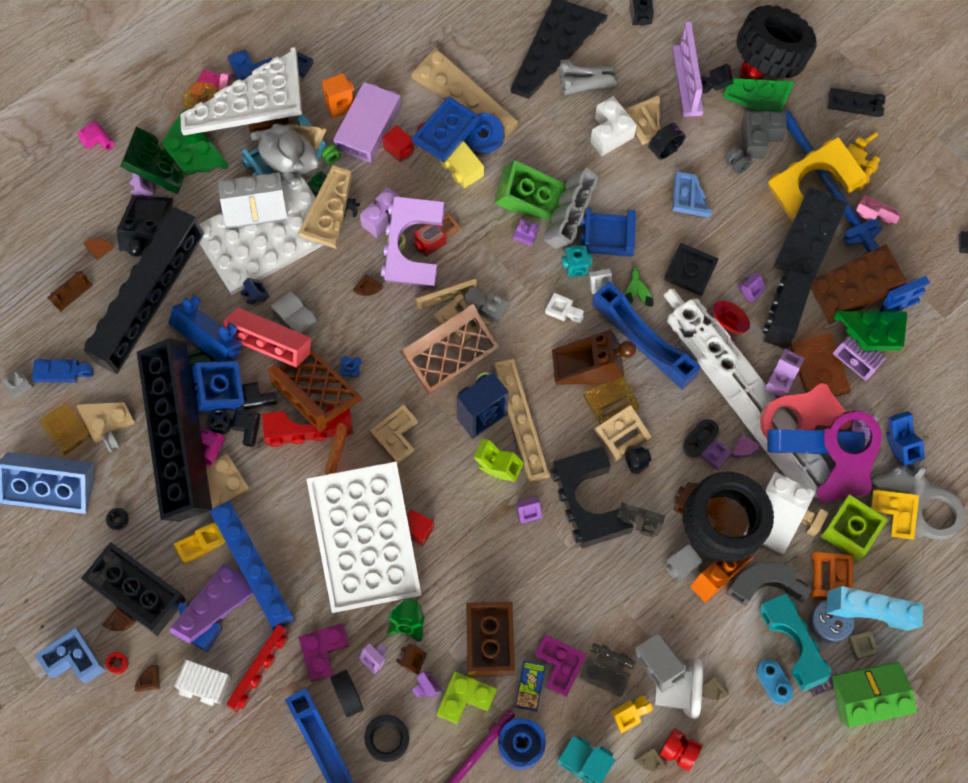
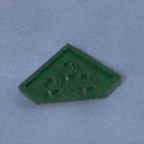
M136 126L120 167L178 194L184 175L181 171H177L172 165L174 161L166 150H161L156 136Z

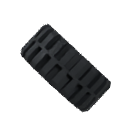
M765 5L753 9L743 23L737 35L736 43L741 57L744 61L748 62L749 66L756 68L760 73L767 74L769 77L776 76L778 79L786 77L787 79L799 75L804 70L816 49L817 40L813 28L808 26V22L805 19H801L797 13L794 14L790 12L791 10L783 9L777 5L774 7Z

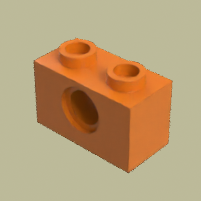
M344 73L321 81L324 102L331 118L347 114L355 99L351 80H347Z

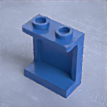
M587 208L586 215H584L581 222V227H585V230L580 235V245H586L587 253L633 257L636 210H628L627 216L595 214L591 213V208Z

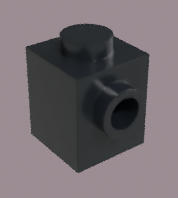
M631 0L632 25L645 26L652 24L654 14L652 0Z

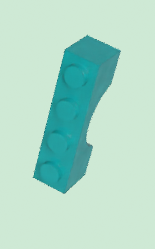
M787 593L762 603L759 612L769 631L783 632L789 635L797 644L799 660L794 664L791 672L801 691L804 692L827 682L831 675V669L828 662L821 658L817 642L809 636L808 626L804 619H800L796 603L793 599H789Z

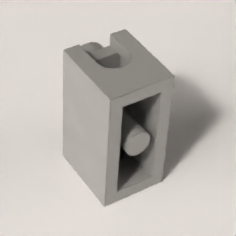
M656 634L635 647V658L662 693L685 679L683 673L686 670V665L679 656L676 657L674 655L672 646L667 639H662L659 634Z

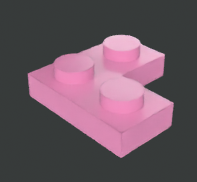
M867 195L863 196L856 209L859 215L865 219L870 220L872 218L875 220L878 215L882 221L888 224L892 222L896 224L902 213Z

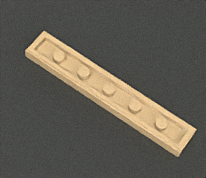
M512 358L493 363L497 378L509 391L507 414L521 460L524 462L523 467L528 483L550 478L515 360Z

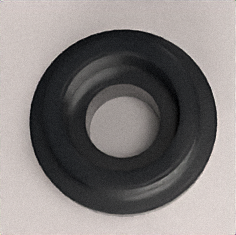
M114 508L106 516V523L113 530H121L129 522V515L122 508ZM116 517H122L120 522H114Z

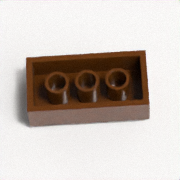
M885 244L814 279L811 291L830 325L836 322L833 316L837 311H859L886 298L889 291L907 283L890 249Z

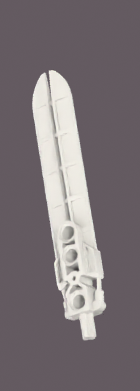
M674 288L668 290L664 297L672 306L674 312L669 315L667 322L671 325L673 331L677 332L684 349L699 364L782 474L815 491L813 497L817 498V485L806 471L810 473L819 485L824 483L830 471L823 457L820 454L794 453V456L793 453L767 452V439L760 429V416L763 408L770 401L777 398L771 392L765 390L767 385L733 343L731 336L716 318H713L706 312L707 309L700 303L699 299H691L685 303ZM683 314L690 315L692 319H686ZM704 316L711 321V324L708 326L703 324ZM683 334L692 335V337L684 338ZM708 347L716 348L717 352H711ZM721 364H728L730 369L723 368ZM779 407L774 412L772 426L775 429H798V425L784 407Z

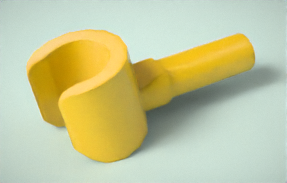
M874 132L869 137H866V139L859 136L854 146L864 150L867 144L878 136V133Z

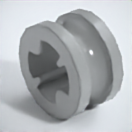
M112 430L107 435H101L109 452H112L113 448H120Z

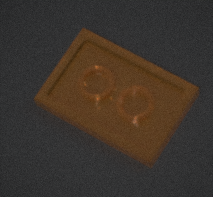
M831 334L791 342V351L805 357L798 371L805 393L820 383L826 384L835 397L851 392L841 361L833 355L836 347Z
M338 423L324 475L336 473L349 428L348 423Z

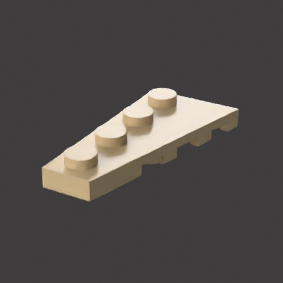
M332 165L298 232L299 237L337 249L352 180V172L350 170Z

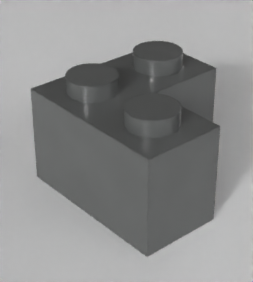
M745 111L741 123L745 156H749L750 159H764L768 149V141L783 140L787 130L785 111Z

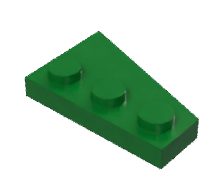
M733 78V84L727 86L723 97L756 111H782L795 81Z

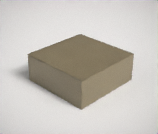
M872 631L848 638L855 660L879 653Z

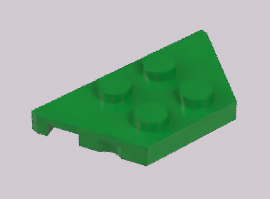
M183 110L162 141V148L166 150L185 176L197 172H210L212 168L222 167V169H227L229 167L228 163L203 132L183 135L181 131V114L185 112Z
M837 311L833 316L836 321L841 320L848 327L846 332L856 340L863 351H900L904 347L907 322L906 311Z

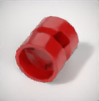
M673 728L659 755L669 761L676 760L677 766L689 772L700 754L703 744L693 738L687 740L684 733Z

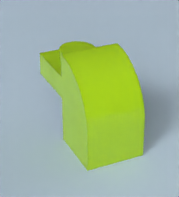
M483 438L473 457L479 463L478 468L485 473L512 482H516L524 464L513 452L499 450L489 439Z

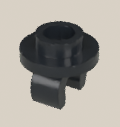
M347 199L344 217H346L347 209H351L353 217H357L358 212L354 206H360V203H356V199Z

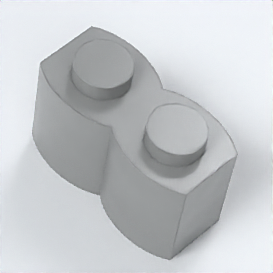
M290 291L271 305V311L283 326L307 335L318 327L316 313L304 306L305 302L299 294L295 295Z

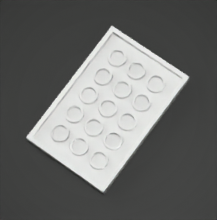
M301 174L298 176L302 180L300 186H292L290 181L282 180L288 219L286 221L226 229L223 213L221 212L200 223L204 236L199 244L231 296L245 288L243 282L247 278L261 280L324 246L323 244L301 238L298 234L316 199Z
M394 461L307 478L332 613L421 596L397 462Z

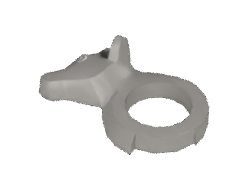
M917 462L906 466H897L885 474L871 478L872 492L873 490L919 495L915 534L920 539L924 535L931 539L944 540L955 536L962 528L965 521V510L960 499L950 491L925 478L924 475L927 468L924 466L920 468ZM938 499L945 502L951 508L953 523L950 528L944 530L935 529L925 522L922 516V506L925 501Z

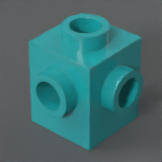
M572 245L569 248H565V254L561 256L562 268L566 269L567 278L588 275L589 265H592L591 253H587L586 245Z

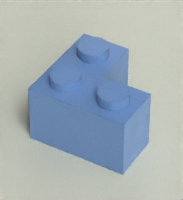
M76 628L35 654L46 674L53 679L72 667L79 680L87 684L106 671L84 635Z

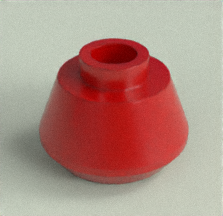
M747 61L743 62L740 70L741 79L762 80L765 77V73L758 72L756 68L749 66Z

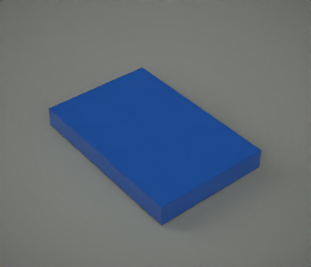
M448 96L412 137V142L445 163L478 125L481 117Z

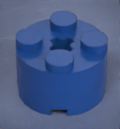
M519 718L511 720L502 728L498 739V752L501 759L506 765L516 770H526L534 767L541 760L546 747L545 734L542 728L536 722L528 719ZM518 739L521 742H523L524 740L527 741L525 746L526 749H523L522 747L517 748Z

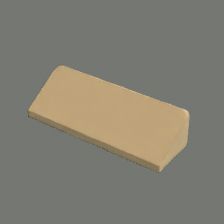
M470 277L416 295L413 299L417 309L421 310L454 299L460 293L465 294L471 287L477 288V281L475 278Z

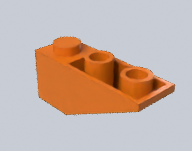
M750 555L736 562L715 561L690 585V588L706 603L745 568L754 557Z

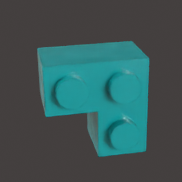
M573 736L557 764L586 783H602L616 760L612 757L613 753L602 746L600 749L596 746L592 749L589 741L580 736L578 739Z

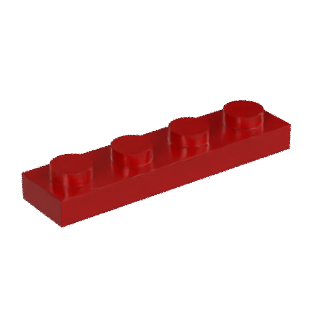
M279 624L276 626L226 703L233 711L238 712L240 708L244 709L250 699L249 693L253 688L256 689L263 679L262 673L274 663L275 653L287 643L288 632L284 627Z

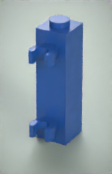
M192 295L191 301L188 298H184L183 303L172 307L168 324L217 362H231L238 359L242 342L234 337L237 331V327L230 322L228 328L220 326L197 308L200 304V298L196 295Z

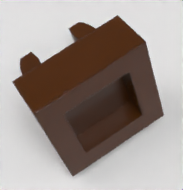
M408 644L407 647H401L404 655L402 660L396 659V662L409 672L419 675L427 653L412 644Z

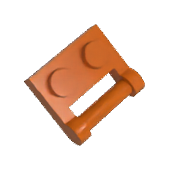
M822 552L811 553V561H813L812 599H827L828 591L841 586L853 588V555ZM822 562H829L828 590H822Z

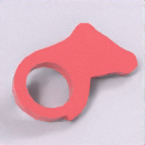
M820 383L807 393L783 396L770 401L762 410L760 429L767 439V430L773 429L772 418L774 412L779 407H787L793 411L798 420L797 430H815L816 426H830L836 417L846 411L831 393L829 387L826 384ZM852 420L841 425L839 430L848 429L852 425Z

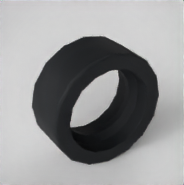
M346 669L331 676L332 685L346 717L348 718L363 711L364 708L348 670Z
M391 715L379 716L373 719L366 728L364 734L365 746L370 755L376 760L382 762L395 761L407 751L409 745L408 729L398 717ZM389 724L398 729L401 741L394 751L385 753L375 747L373 736L380 726Z

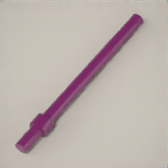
M508 709L497 723L494 722L488 729L489 733L447 783H459L493 741L496 738L499 739L502 728L515 716L512 711Z

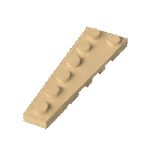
M434 48L412 72L411 78L444 100L449 96L476 114L489 113L497 117L504 127V139L507 140L518 127V121L438 49Z

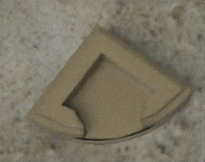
M715 676L702 685V697L706 699L719 700L729 695Z
M652 747L634 760L638 766L647 771H661L667 768L655 747Z

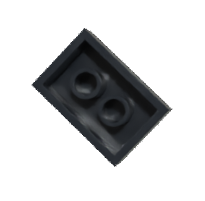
M791 270L788 271L786 277H781L774 294V301L768 313V320L762 333L766 334L763 342L784 349L789 348L797 333L814 279L813 277Z

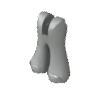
M560 60L559 73L563 96L591 89L605 90L617 85L616 76H614V66H582L574 64L569 60Z

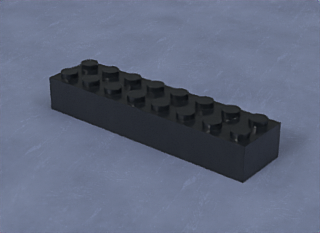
M173 207L171 212L166 214L161 228L154 233L149 247L143 250L142 258L137 265L133 266L130 277L121 285L118 296L109 304L108 312L104 318L99 320L96 331L85 343L84 351L99 366L115 374L119 373L204 236V232L196 217L176 207Z
M167 338L137 351L160 519L180 522L212 510L187 342Z

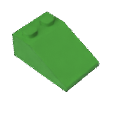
M514 160L503 168L494 204L512 212L552 220V215L559 207V198L565 191L566 184Z

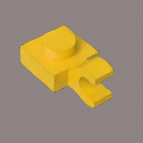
M642 695L635 700L634 704L630 700L610 712L617 729L622 734L641 723L639 717L651 712L653 707L651 702H647L646 697Z

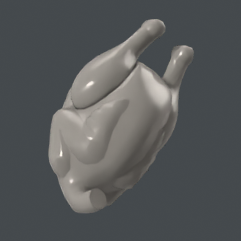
M274 124L270 129L251 133L252 140L260 139L258 150L266 166H270L276 172H280L281 178L290 181L292 186H300L302 184V180L298 178L299 174H306L318 168L319 160L312 144L307 138L293 131L290 126Z

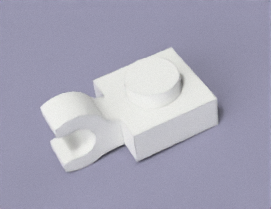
M556 293L553 294L545 309V314L562 321L569 317L572 321L581 324L584 318L583 310L572 307L573 300Z

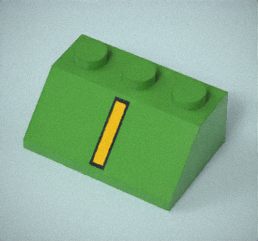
M900 662L832 675L839 718L848 727L917 713L913 689Z

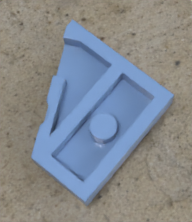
M676 171L674 175L672 211L710 218L712 210L711 208L708 209L704 200L706 196L699 186L700 183L696 175Z

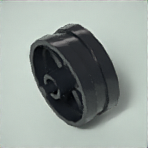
M670 123L657 131L651 139L648 148L655 153L659 160L665 159L678 151L677 149L683 144L686 134L680 130L676 123Z

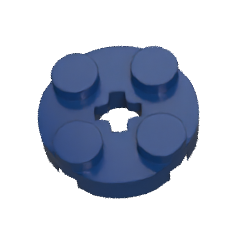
M479 113L477 115L481 117V121L466 137L465 142L475 153L489 154L503 145L505 131L497 117L489 113ZM483 129L487 132L489 131L486 138L479 137Z

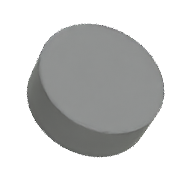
M471 287L464 294L466 302L469 305L474 304L476 309H479L485 303L484 295L477 288Z

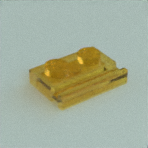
M65 402L60 408L54 409L39 420L64 455L82 444L86 438L91 437Z

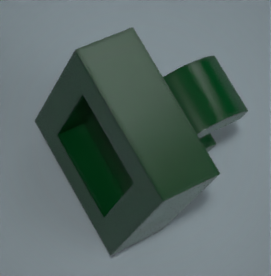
M322 171L316 173L307 183L310 190L316 196L327 177Z

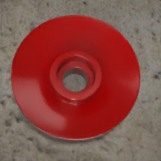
M724 300L717 301L713 305V314L725 329L739 334L748 331L750 321L744 311L738 306Z

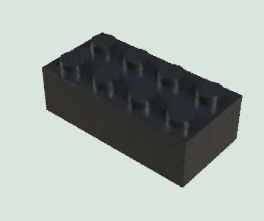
M809 187L773 267L787 273L791 270L815 279L848 203Z
M111 542L81 577L89 587L156 636L161 633L179 610V603L182 602L184 604L186 601L182 593Z

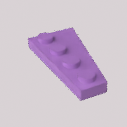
M223 564L172 624L170 632L182 640L191 643L210 629L217 620L223 619L236 606H241L245 603L246 599L254 593L244 575Z

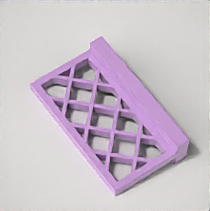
M685 22L680 45L673 46L672 48L683 117L702 116L701 94L703 89L691 22Z

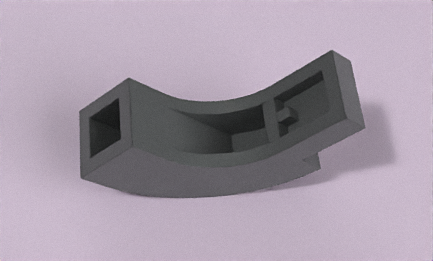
M767 562L754 565L742 572L726 594L746 606L757 590L767 586L780 588L802 603L808 598L812 590L802 580H795L793 578L797 571L794 568L781 563Z

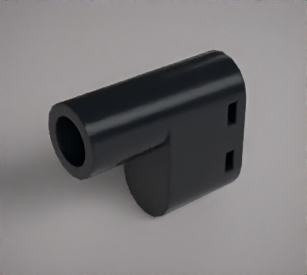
M258 382L242 385L244 410L277 404L275 392L260 394Z
M237 410L233 415L231 429L244 432L242 442L244 446L255 447L261 415L256 412Z

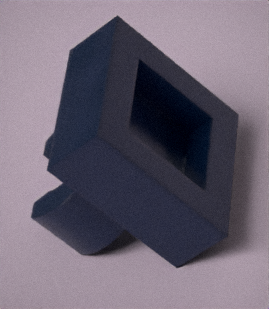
M247 278L243 282L245 288L241 291V295H250V298L246 301L247 304H255L257 300L265 302L270 297L260 280Z

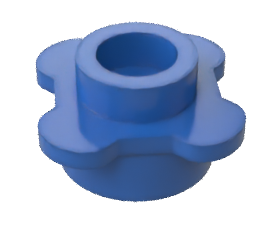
M343 356L341 358L342 367L339 369L340 375L358 377L360 375L359 365L362 363L359 357L349 358L348 356Z

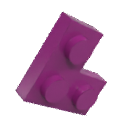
M341 623L298 637L310 681L314 682L333 676L327 653L349 647L343 624Z
M545 634L535 657L555 666L546 688L567 697L585 660L586 654Z

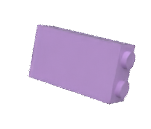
M363 82L333 139L337 150L372 163L383 142L382 137L388 133L401 107L400 95L394 91L379 88L375 84Z

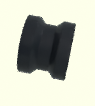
M216 409L210 413L208 422L212 431L222 435L227 434L232 426V420L227 411Z

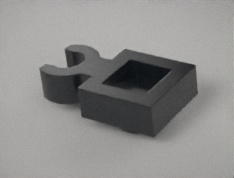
M727 63L709 71V77H701L702 85L705 84L702 87V93H708L712 88L717 91L733 84L731 66Z

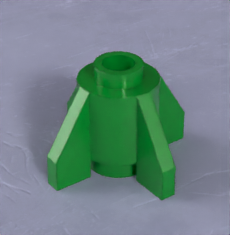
M414 599L403 600L389 611L388 619L392 622L388 627L387 634L389 636L398 634V632L405 635L411 634V637L418 642L422 641V626L425 619L422 607Z

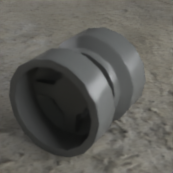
M741 146L732 148L724 157L727 163L733 166L732 169L736 174H741L752 165V160L749 156L744 155V150Z

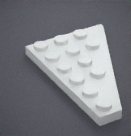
M291 48V52L281 58L277 56L271 62L252 71V75L242 81L239 79L231 86H227L215 93L214 98L204 104L200 102L194 108L181 114V131L183 135L302 115L296 48Z

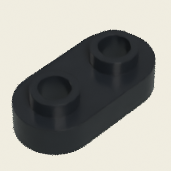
M711 419L702 420L686 437L683 443L684 453L692 458L701 456L719 433L717 423ZM703 430H709L710 434L706 435ZM690 445H695L697 450H692Z

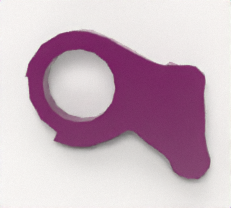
M857 410L844 412L833 420L829 428H825V447L836 464L826 481L816 489L817 499L820 502L829 503L833 500L847 498L848 495L853 497L865 496L872 490L870 473L880 449L882 434L879 424L871 415ZM861 420L869 427L870 440L860 451L847 452L838 445L837 432L841 425L847 421Z

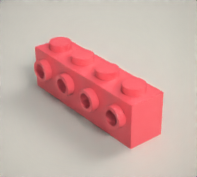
M239 307L224 319V327L228 328L230 322L237 327L234 337L240 340L242 345L291 366L297 367L310 355L311 337Z

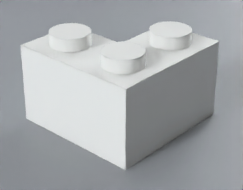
M614 96L597 105L595 119L600 125L592 129L590 143L602 157L633 139L637 125Z

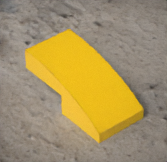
M214 522L196 530L194 535L174 543L173 547L184 566L219 547L225 542V539Z

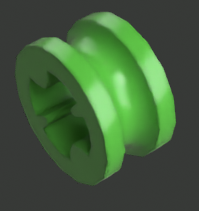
M329 145L321 153V157L325 159L328 165L337 162L342 155L335 145Z

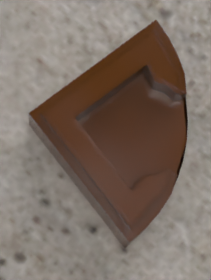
M366 274L353 291L358 295L370 296L380 292L383 289V285Z
M117 607L102 626L111 631H123L133 626L136 622Z
M158 665L148 667L141 674L135 684L136 692L160 689Z

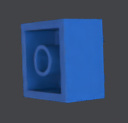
M238 361L195 363L191 368L197 412H212L216 409L234 411L244 403Z

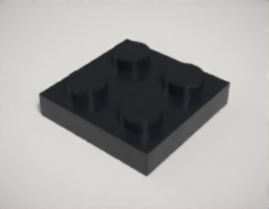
M680 243L664 280L702 296L719 259Z

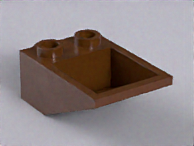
M610 329L552 349L555 383L557 385L597 384L625 377L622 356L625 358L634 356L636 346L631 341H624L620 344Z

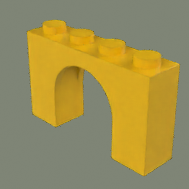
M839 137L834 140H828L823 144L822 148L809 152L803 160L792 163L786 171L781 174L776 173L768 181L770 191L792 222L804 199L799 190V184L802 178L809 172L827 170L833 173L848 193L866 183V174Z

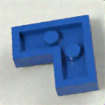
M246 49L227 56L237 80L240 79L241 81L251 76L253 70L272 60V58H268L253 64Z

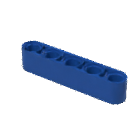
M767 430V452L829 454L824 442L825 431ZM838 431V445L847 452L860 451L865 447V432Z

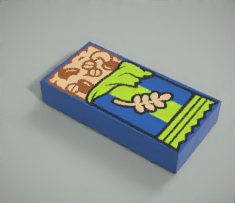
M523 661L514 707L537 712L546 665Z

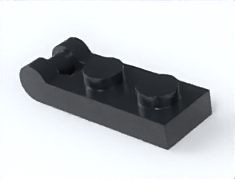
M831 88L827 109L881 117L884 115L883 104H885L886 96L883 94L871 95Z

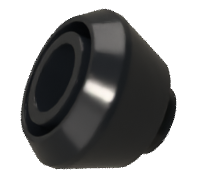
M628 446L625 450V460L632 473L638 475L649 467V462L652 461L648 449H644L642 446Z

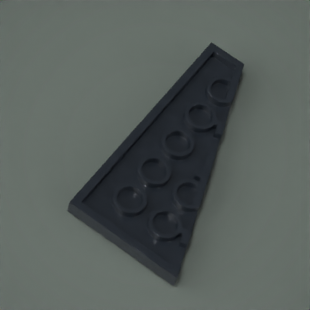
M552 0L513 82L511 93L529 99L544 84V81L557 71V68L560 66V60H568L583 45V42L590 35H593L596 28L607 20L608 15L564 0Z

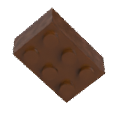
M512 602L466 603L468 677L514 676Z

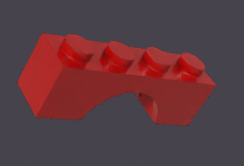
M327 406L325 413L327 414L332 411L335 406ZM350 408L326 423L327 428L321 432L312 424L301 425L294 423L286 416L284 411L262 414L264 440L266 445L272 447H279L283 443L290 442L302 444L306 440L324 441L329 437L342 439L353 434Z

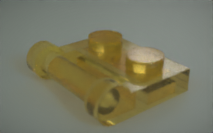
M623 377L603 383L583 394L599 425L630 405L635 411L640 409L638 401ZM624 398L628 401V403L605 415L602 412L604 408Z

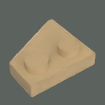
M659 96L625 109L637 125L635 134L642 145L650 142L657 131L661 130Z

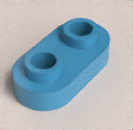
M771 659L762 661L756 670L758 679L774 703L780 705L787 703L793 697V688L776 661ZM767 667L773 669L772 675L766 672ZM778 688H783L785 695L779 694Z

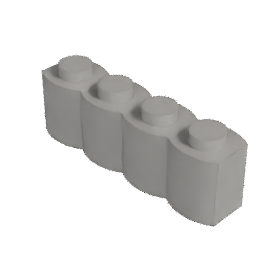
M588 168L572 173L568 177L565 186L566 190L559 198V207L552 215V224L545 232L544 241L555 249L569 245L574 241L577 234V226L581 224L584 217V209L590 203L591 192L597 185L598 176Z

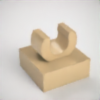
M820 509L815 515L807 510L801 521L803 524L810 526L806 533L815 537L829 513Z

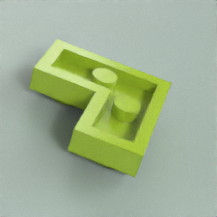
M454 671L436 715L459 724L467 703L489 712L497 689Z

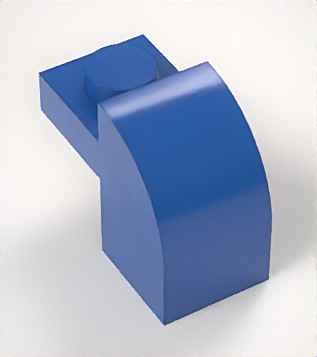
M906 411L888 417L890 431L886 432V436L895 457L905 466L924 460L923 440L914 433L912 414Z

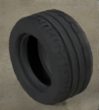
M732 471L712 474L703 479L686 500L682 516L685 533L690 542L693 543V546L698 551H701L703 555L705 554L706 557H711V559H716V561L721 560L722 562L740 561L753 554L771 534L774 524L772 502L762 486L744 474ZM715 497H727L737 501L748 515L749 528L747 534L741 537H728L720 534L712 527L707 517L706 507L708 501Z

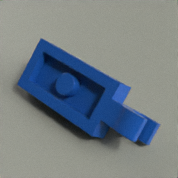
M34 359L32 374L34 382L77 383L78 377H93V368H90V364H79L78 360Z

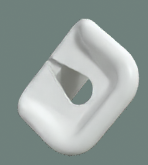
M696 659L693 665L686 669L683 673L685 679L663 693L656 686L655 705L683 710L689 718H698L701 712L703 662L701 659Z

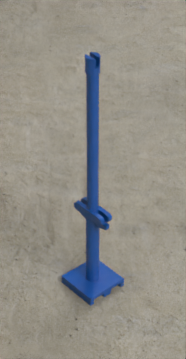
M787 110L785 111L787 129L806 156L814 149L797 125V121L791 112ZM815 170L830 194L848 203L844 215L853 228L846 231L843 237L844 242L848 246L862 244L868 253L879 248L874 240V237L883 230L881 226L878 227L879 221L872 219L862 223L827 170ZM927 276L889 291L880 311H901L919 303V296L924 295L926 291L924 286L930 284Z

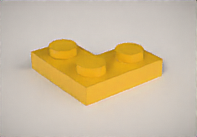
M873 490L871 509L877 513L894 515L891 537L914 540L919 495Z

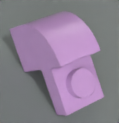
M785 348L765 390L775 396H786L805 357Z

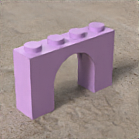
M394 197V202H390L389 214L392 215L391 223H387L386 235H389V243H385L384 256H387L386 264L382 265L381 276L385 277L384 280L386 282L436 288L438 266L435 264L412 262L406 259L401 254L399 241L404 230L411 225L421 223L443 226L444 202Z

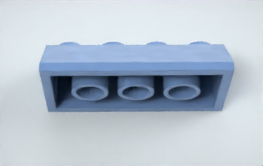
M7 452L1 458L0 503L87 513L94 484L93 462Z

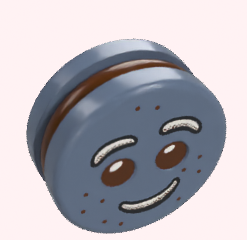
M827 600L820 602L812 610L809 617L811 632L818 640L827 644L842 642L852 633L855 625L854 617L844 618L827 614Z

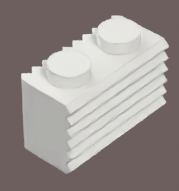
M185 660L174 686L179 690L178 694L187 698H192V695L201 697L200 702L213 706L214 702L217 704L222 703L231 677L228 674Z

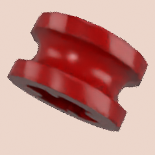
M113 652L108 655L105 664L111 673L119 675L127 670L129 662L124 654ZM115 658L123 660V663H120L121 667L118 669L112 666Z

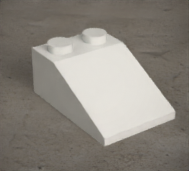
M774 472L765 488L766 494L773 505L774 524L771 534L762 546L783 556L812 501L815 491ZM748 523V525H747V527H746V529H745L743 535H746V534H747V531H748V528H749V523Z

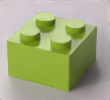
M848 495L822 533L821 538L847 555H853V558L859 562L867 554L888 519L853 496Z

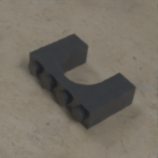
M604 446L553 461V467L550 470L553 482H557L560 488L557 490L561 503L565 502L567 508L565 510L568 523L572 522L574 530H572L574 541L580 544L581 549L630 534L634 527L626 506L603 514H594L584 510L576 499L575 490L579 484L587 479L609 473L611 465Z

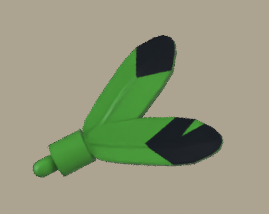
M633 267V272H631L632 281L624 295L630 305H632L637 294L643 304L651 308L654 304L653 297L646 286L640 281V273L637 271V267Z

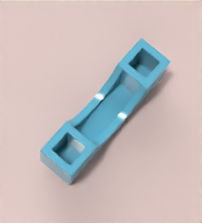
M843 586L828 591L827 614L844 618L863 617L878 619L888 623L887 627L905 631L923 627V604Z

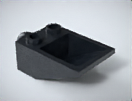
M132 195L116 230L119 251H128L133 257L141 256L143 250L149 247L156 230L160 229L164 223L166 214L171 212L173 198Z

